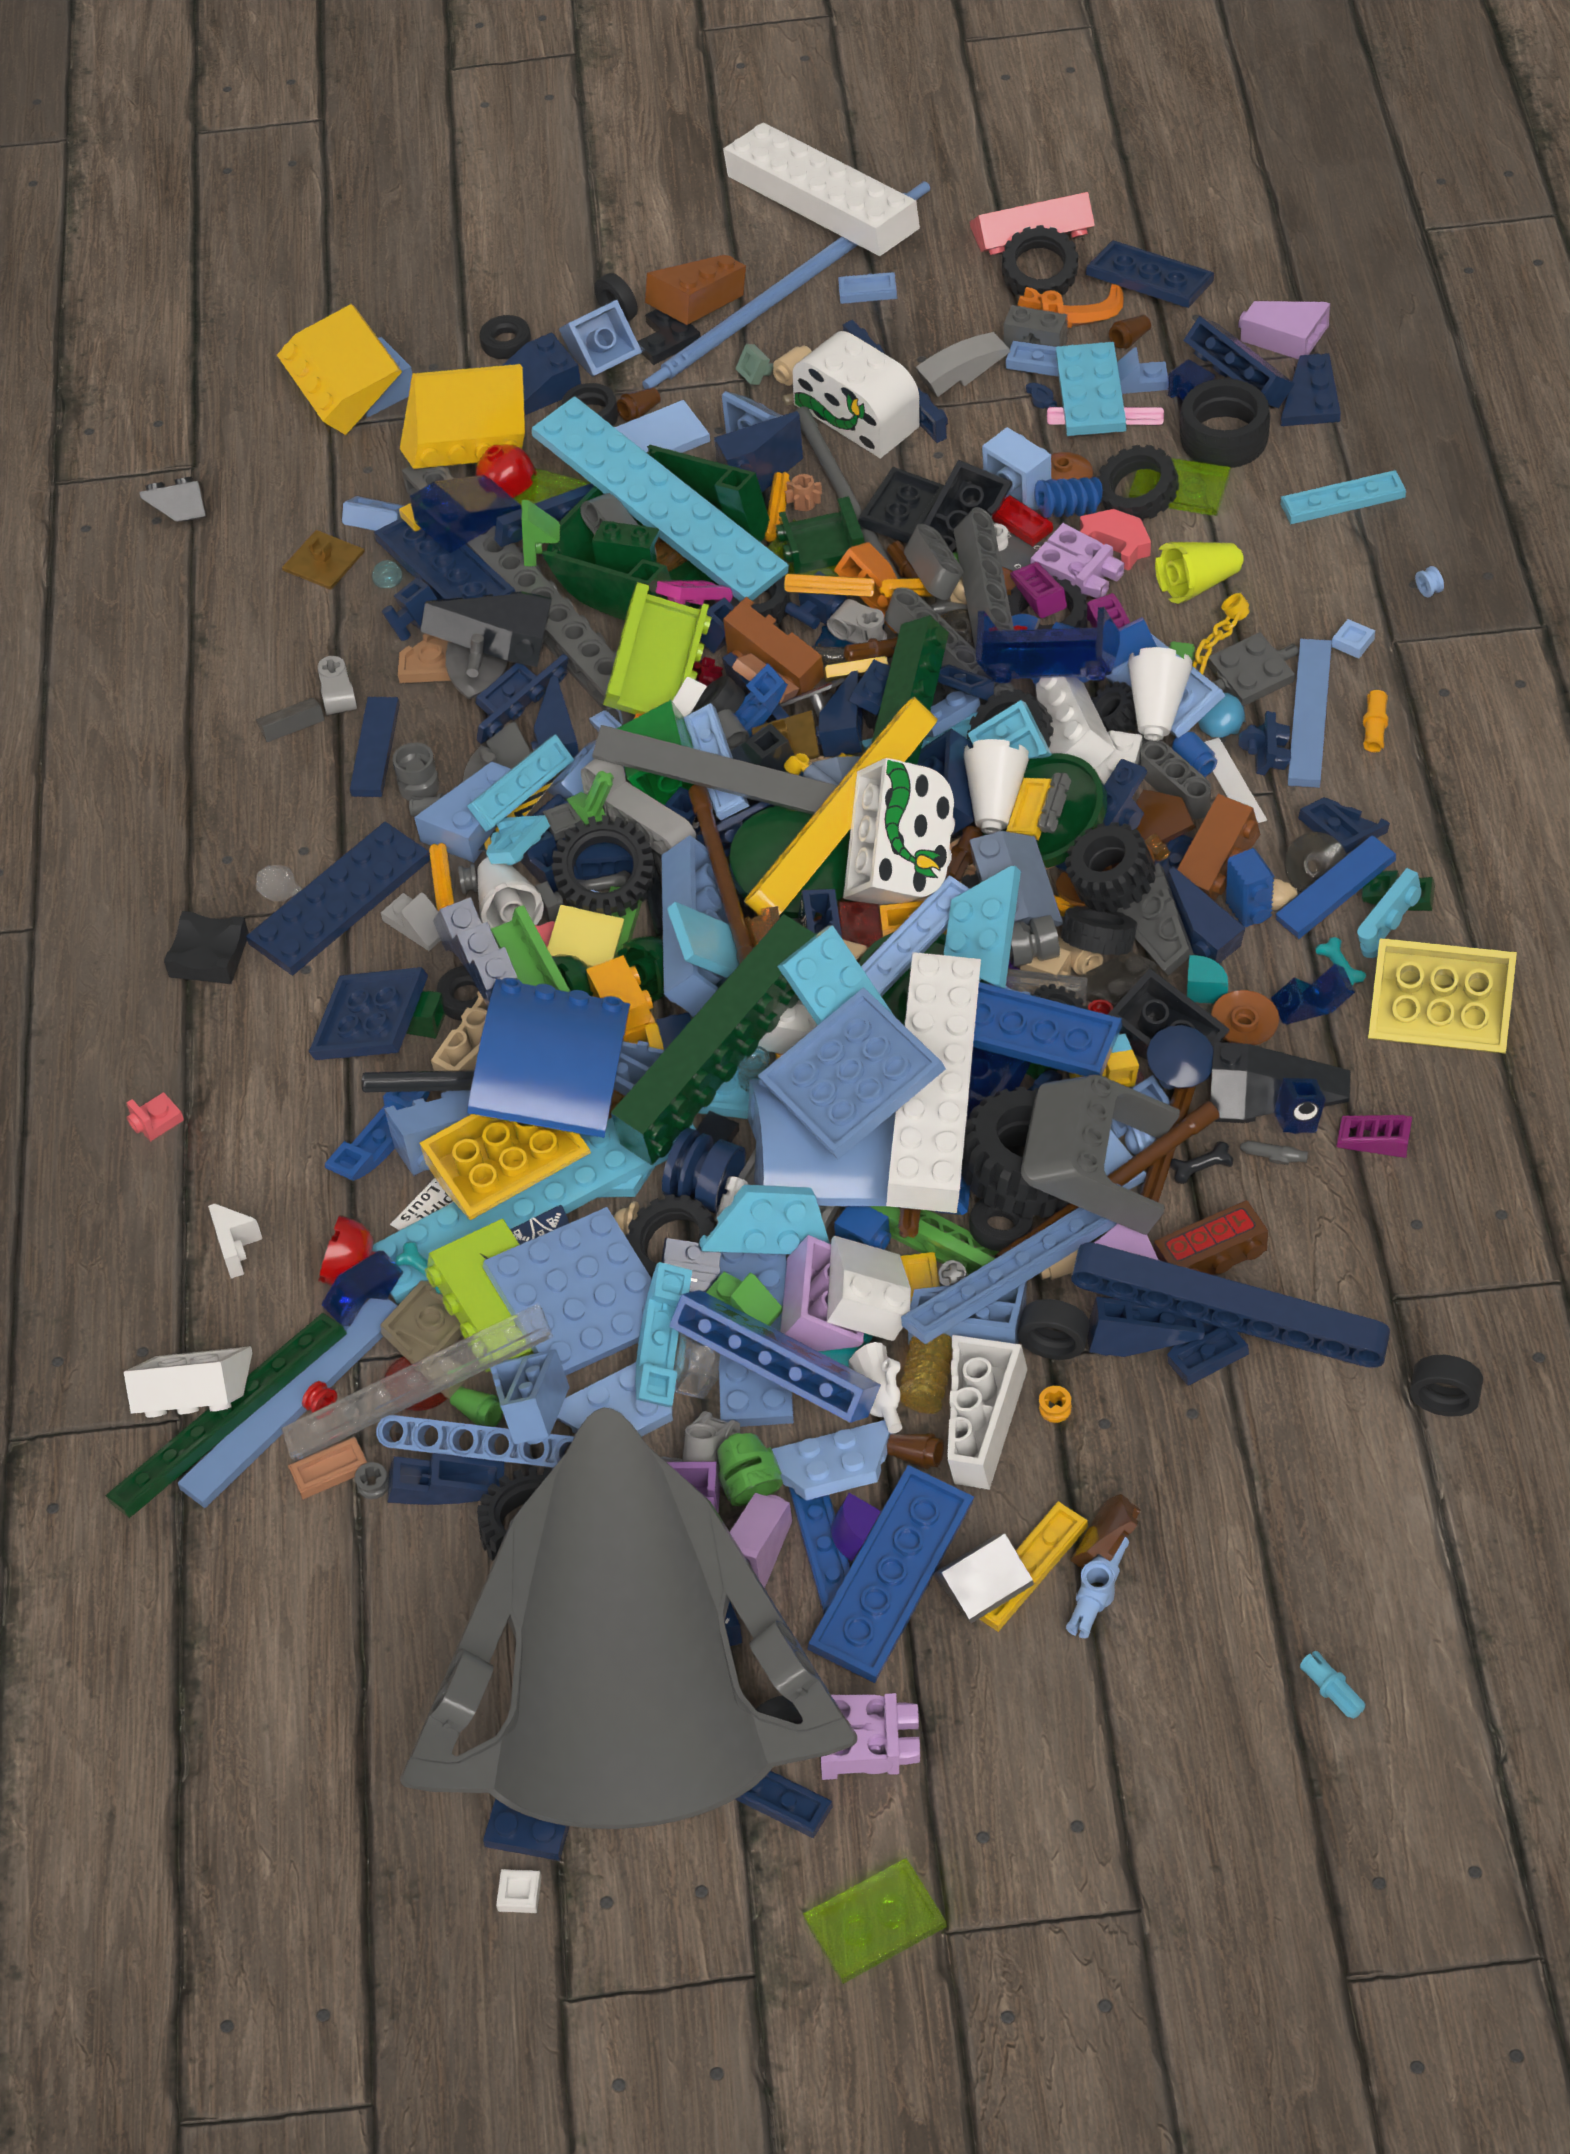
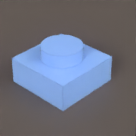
M1347 619L1332 638V647L1359 659L1374 641L1375 630Z

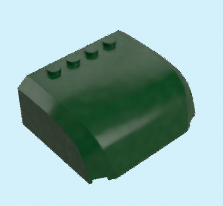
M654 445L647 446L648 452L646 453L759 542L764 539L770 519L755 472ZM596 486L559 522L560 541L558 543H549L547 551L542 553L556 579L568 593L581 603L622 620H626L637 582L649 585L647 594L666 600L667 596L656 593L658 581H708L719 585L685 557L674 561L677 554L667 561L664 560L669 554L657 559V563L642 559L628 574L596 565L592 543L594 534L586 525L581 515V505L585 501L604 494ZM633 517V519L637 522L638 525H643L641 522H639L636 518ZM687 601L685 603L686 606L698 609L702 605L690 603Z

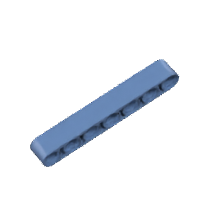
M397 1415L382 1418L376 1428V1436L379 1442L389 1448L554 1468L565 1455L566 1448L574 1439V1436L550 1434L549 1437L542 1441L545 1449L543 1455L538 1459H534L530 1454L529 1448L531 1444L524 1442L514 1445L511 1433L506 1428ZM399 1422L403 1427V1435L399 1441L394 1442L390 1437V1429L393 1424ZM434 1426L438 1431V1440L434 1445L428 1446L424 1435L428 1428ZM470 1431L474 1442L470 1449L464 1451L460 1446L459 1439L464 1432ZM505 1435L509 1441V1447L504 1454L499 1455L495 1450L494 1444L499 1436Z

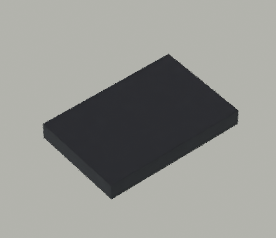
M892 467L859 516V525L865 529L908 543L916 526L924 524L944 485Z

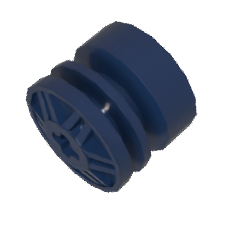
M686 1128L674 1142L666 1161L662 1177L663 1194L665 1196L674 1194L675 1197L679 1198L681 1195L690 1196L692 1200L695 1198V1200L700 1201L709 1212L717 1214L722 1195H726L728 1191L725 1189L728 1178L730 1176L739 1177L746 1165L745 1147L721 1139L713 1145L711 1135L704 1133L700 1135L699 1131Z

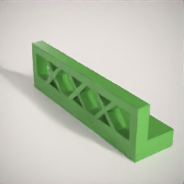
M524 905L514 909L512 921L491 928L498 948H506L518 977L517 979L522 984L533 986L548 984L556 990L570 992Z
M871 1206V1208L889 1217L891 1238L920 1253H935L936 1261L941 1264L950 1260L958 1261L965 1267L967 1276L996 1259L988 1254L995 1256L999 1252L981 1246L974 1240L970 1231L929 1210L920 1211L918 1234L914 1238L909 1236L903 1238L900 1236L898 1228L900 1209L891 1206Z

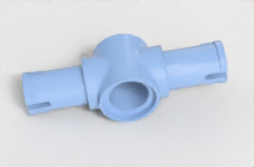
M1126 1537L1111 1561L1098 1554L1096 1558L1083 1567L1081 1571V1587L1076 1596L1077 1605L1066 1626L1067 1631L1072 1635L1076 1636L1078 1630H1081L1079 1637L1088 1638L1097 1613L1103 1611L1114 1600L1115 1581L1120 1572L1118 1565L1129 1544V1540ZM1100 1582L1105 1585L1102 1587H1094L1091 1584Z

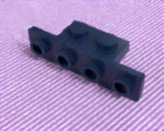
M562 654L538 676L523 664L516 663L476 697L475 703L489 717L479 725L476 740L482 744L488 738L501 731L508 721L517 720L523 714L528 704L532 701L536 703L544 696L551 677L557 676L560 683L568 673L566 669L569 658Z
M1121 759L1104 785L1107 793V811L1103 821L1105 826H1109L1111 822H1118L1120 827L1124 823L1128 824L1132 830L1139 826L1144 812L1132 797L1147 774L1145 767L1125 759ZM1065 862L1055 866L1058 870L1067 873Z

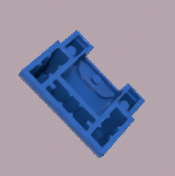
M515 978L496 979L481 1036L467 1113L604 1138L630 1003H625L620 998L613 996L604 998L589 996L588 993L581 990L560 991L548 984H538L536 986L522 984L520 980Z

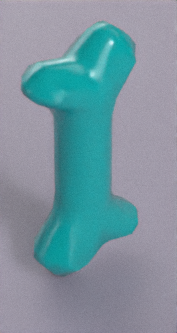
M1331 937L1326 944H1319L1315 952L1331 960L1341 975L1340 987L1349 990L1353 987L1354 983L1363 982L1366 978V973L1355 970L1350 966L1340 950L1341 939Z
M406 1242L403 1245V1253L396 1256V1266H412L426 1276L425 1269L427 1268L428 1260L420 1255L415 1242ZM435 1287L436 1293L442 1294L439 1288Z

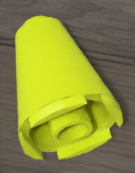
M1168 542L1159 548L1162 552L1161 557H1157L1155 560V570L1162 592L1168 591L1172 598L1168 599L1173 603L1179 604L1187 602L1241 570L1244 557L1242 551L1234 543Z

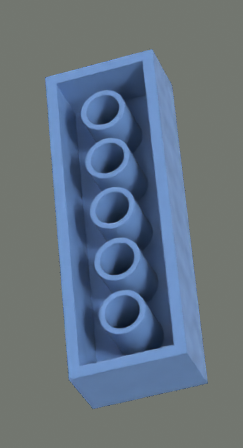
M689 835L662 854L664 995L671 1002L678 1004L694 1017L727 978L685 961L667 908L674 902H678L722 922L729 923L707 849Z

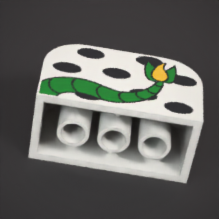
M839 331L799 361L793 368L794 405L797 407H808L813 417L880 459L920 427L919 391L911 374L900 363L849 332Z
M884 758L857 771L844 899L876 906L908 903L928 896L941 887L947 874V867L951 862L952 853L949 847L950 837L955 827V819L953 818V793L950 785L940 773L931 768L890 758Z

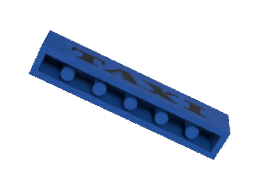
M702 1290L681 1294L669 1327L850 1423L869 1416L881 1384Z

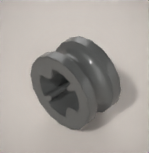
M470 864L469 868H464L463 865L458 866L462 894H467L468 890H473L477 893L478 879L475 864Z
M369 1462L357 1469L355 1483L361 1496L366 1499H378L388 1491L389 1478L384 1466L376 1462ZM375 1476L376 1484L369 1485L368 1478Z

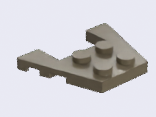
M421 1280L381 1323V1334L445 1397L451 1398L468 1378V1369L443 1357L462 1336L461 1324L455 1315L451 1316L447 1312L442 1300L443 1295L436 1293L435 1288L428 1281Z

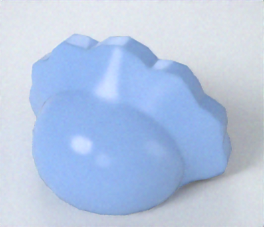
M1126 1125L1128 1131L1125 1134V1144L1127 1149L1134 1155L1157 1140L1154 1136Z

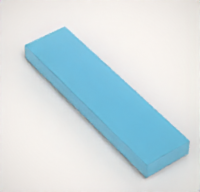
M1396 470L1282 496L1281 506L1291 525L1406 497V489Z
M555 734L475 798L467 807L483 829L488 831L574 761V758Z

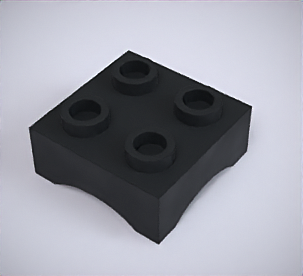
M182 911L174 943L164 959L169 977L232 984L247 942L246 936L249 934L245 918L233 916L225 919L204 917L194 912Z

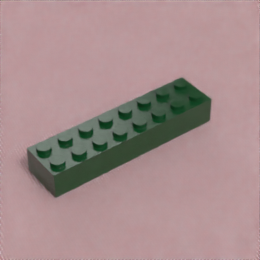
M785 914L781 916L612 1110L611 1116L622 1146L650 1165H653L659 1157L663 1158L668 1154L677 1136L686 1128L691 1127L695 1115L702 1107L705 1108L711 1104L720 1086L724 1082H729L734 1077L739 1064L745 1057L749 1058L754 1054L763 1036L767 1032L771 1033L777 1027L782 1014L788 1008H793L799 1001V997L777 966L816 935L815 933Z

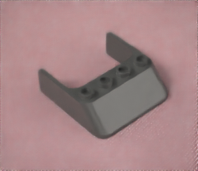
M1100 1075L1046 1082L1038 1088L1035 1094L1021 1165L1022 1177L1030 1186L1146 1235L1163 1215L1165 1206L1113 1183L1107 1177L1104 1171V1163L1112 1119L1159 1139L1170 1130L1179 1118L1180 1110Z

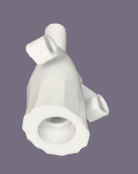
M873 1342L866 1344L855 1351L849 1359V1367L881 1384L870 1414L884 1417L889 1433H897L902 1429V1424L896 1411L901 1396L900 1389L896 1384V1374L900 1370V1362L887 1357L886 1346L882 1343Z

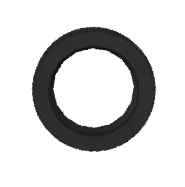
M1220 378L1195 386L1185 396L1180 413V437L1184 451L1194 461L1196 460L1198 463L1212 468L1230 469L1251 463L1265 450L1269 437L1270 410L1266 396L1257 387L1238 379ZM1226 416L1238 418L1248 423V425L1233 430L1212 429L1202 424V422L1211 418Z

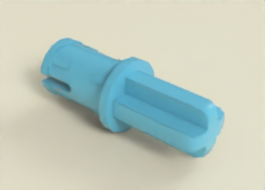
M1314 1651L1312 1655L1308 1654L1300 1664L1301 1670L1318 1685L1320 1694L1324 1698L1329 1697L1347 1717L1354 1719L1363 1712L1365 1702L1345 1682L1346 1676L1342 1672L1337 1673L1318 1651Z

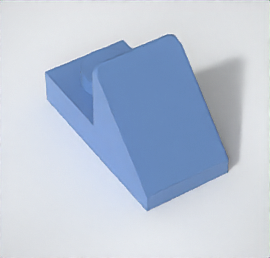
M1135 347L1117 362L1122 394L1168 390L1169 380L1165 361L1139 363L1137 347Z

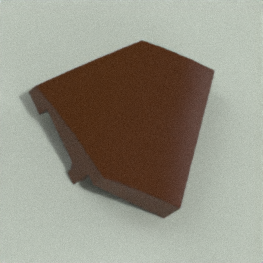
M1143 789L1136 804L1144 812V815L1136 830L1140 832L1141 837H1143L1151 850L1196 828L1189 810L1181 797Z
M1122 1494L1108 1499L1103 1503L1070 1561L1080 1568L1088 1564L1097 1554L1111 1561L1124 1538L1128 1537L1138 1525L1136 1518L1141 1509L1130 1503L1129 1499Z

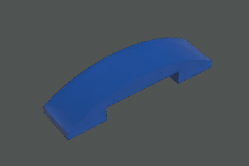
M769 664L746 685L751 692L745 697L743 703L735 712V715L748 732L749 737L753 735V727L763 725L780 702L788 685Z
M431 1091L386 1092L383 1096V1108L351 1144L344 1141L324 1163L325 1168L352 1181L371 1172L395 1149L384 1108L394 1106L399 1110L413 1106V1100L423 1098L426 1102Z

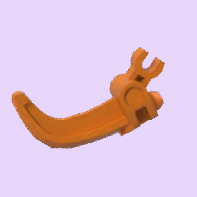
M1111 284L1108 298L1097 304L1063 305L1060 293L1049 290L1040 294L1037 290L1029 287L1025 288L1024 296L1020 295L1018 300V306L1067 314L1068 328L1100 322L1119 314L1124 303L1122 286Z

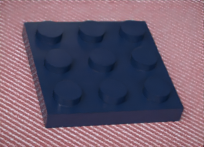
M422 967L340 975L310 1047L309 1053L315 1060L399 1053L428 974Z

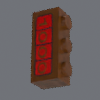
M1245 1200L1155 1240L1154 1251L1159 1261L1210 1275L1222 1274L1232 1266L1247 1259H1256L1263 1252L1267 1251L1268 1229L1250 1203Z

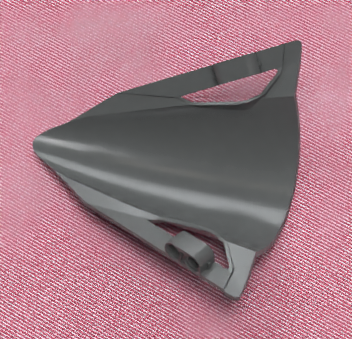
M603 1407L595 1410L586 1418L578 1429L566 1454L511 1520L410 1758L403 1769L400 1782L404 1787L429 1792L489 1793L499 1802L515 1811L559 1825L592 1829L639 1828L676 1822L714 1810L752 1789L774 1766L827 1756L852 1747L857 1742V1734L849 1721L844 1717L712 1503L645 1443L634 1426L621 1413L614 1409ZM730 1601L754 1638L749 1643L752 1652L774 1687L785 1698L793 1702L803 1718L801 1724H795L757 1712L743 1695L739 1686L724 1622ZM508 1620L516 1638L511 1707L508 1717L497 1736L459 1756H454L452 1750L459 1733L466 1728L476 1713L492 1675L494 1666L489 1664Z

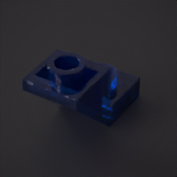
M1334 964L1312 984L1294 977L1273 995L1271 1000L1278 1010L1282 1023L1288 1025L1332 1013L1351 997L1355 990L1344 967Z
M379 1250L340 1274L321 1305L338 1323L343 1326H351L367 1298L387 1300L403 1271L384 1251Z

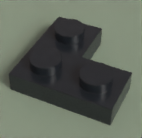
M655 309L645 314L646 323L655 333L637 342L642 350L641 354L655 365L682 351L701 336L700 332L691 323L686 325Z

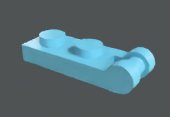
M1406 868L1359 926L1357 934L1361 942V953L1366 958L1378 956L1380 938L1384 939L1391 930H1395L1399 926L1404 913L1420 899L1421 888L1417 872Z

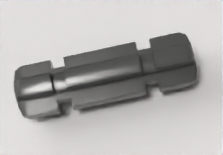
M1055 773L1052 777L1050 785L1053 787L1048 789L1042 808L1044 814H1040L1037 823L1041 832L1054 833L1059 821L1056 818H1060L1067 794L1064 792H1068L1071 784V779L1066 773Z

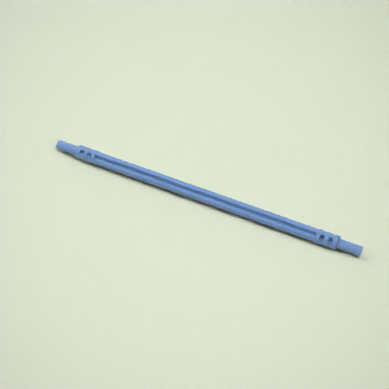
M924 181L908 193L903 194L918 200L930 191V186ZM840 237L668 361L664 362L661 365V369L642 382L644 389L656 387L667 378L672 379L858 245L844 237Z

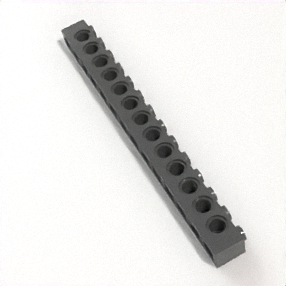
M412 466L403 469L402 474L406 492L411 498L416 501L425 497L439 511L440 521L515 589V592L523 591L552 598L544 645L557 659L562 654L569 658L567 670L603 710L609 712L622 725L633 720L635 714L603 705L617 651H612L607 646L601 633L593 631L587 618L584 615H579L574 610L571 601L559 594L552 580L548 581L543 576L537 564L536 566H524V554L520 546L516 547L514 543L500 547L494 540L496 522L493 516L481 509L478 500L474 496L470 497L462 482L455 480L451 476L447 466L413 469Z

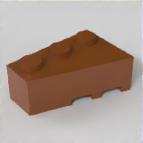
M720 255L647 272L645 303L688 325L744 295L746 265L736 261L731 256Z
M745 597L723 619L727 654L732 652L737 658L752 653L800 688L796 696L812 690L824 678L822 655L791 632L789 635H786L774 625L776 623L775 618L771 615H768L766 618L751 607L754 602Z
M1218 794L1177 869L1213 901L1219 895H1222L1227 887L1229 857L1251 849L1261 835L1254 808Z

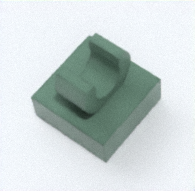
M746 344L735 369L751 385H760L763 376L771 375L773 363H769L770 359L755 344Z

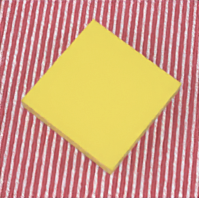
M560 905L547 949L551 956L558 954L576 956L584 961L589 968L612 960L616 954L624 926V919Z

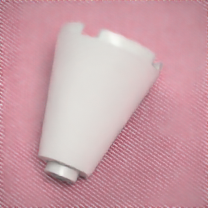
M1169 648L1140 649V654L1135 657L1134 653H1131L1128 662L1138 732L1144 735L1145 739L1159 741L1164 736L1170 734L1192 670V660L1186 654H1184V659L1177 657L1176 650Z
M987 739L973 742V748L969 749L968 745L965 747L964 761L975 825L986 834L999 832L1008 826L1029 761V751L1020 744L1019 750L1010 747V741Z
M485 858L477 869L479 917L481 923L488 922L491 929L512 921L514 909L524 905L534 925H537L542 918L544 910L539 891L512 865H507L506 863L491 864L489 858Z

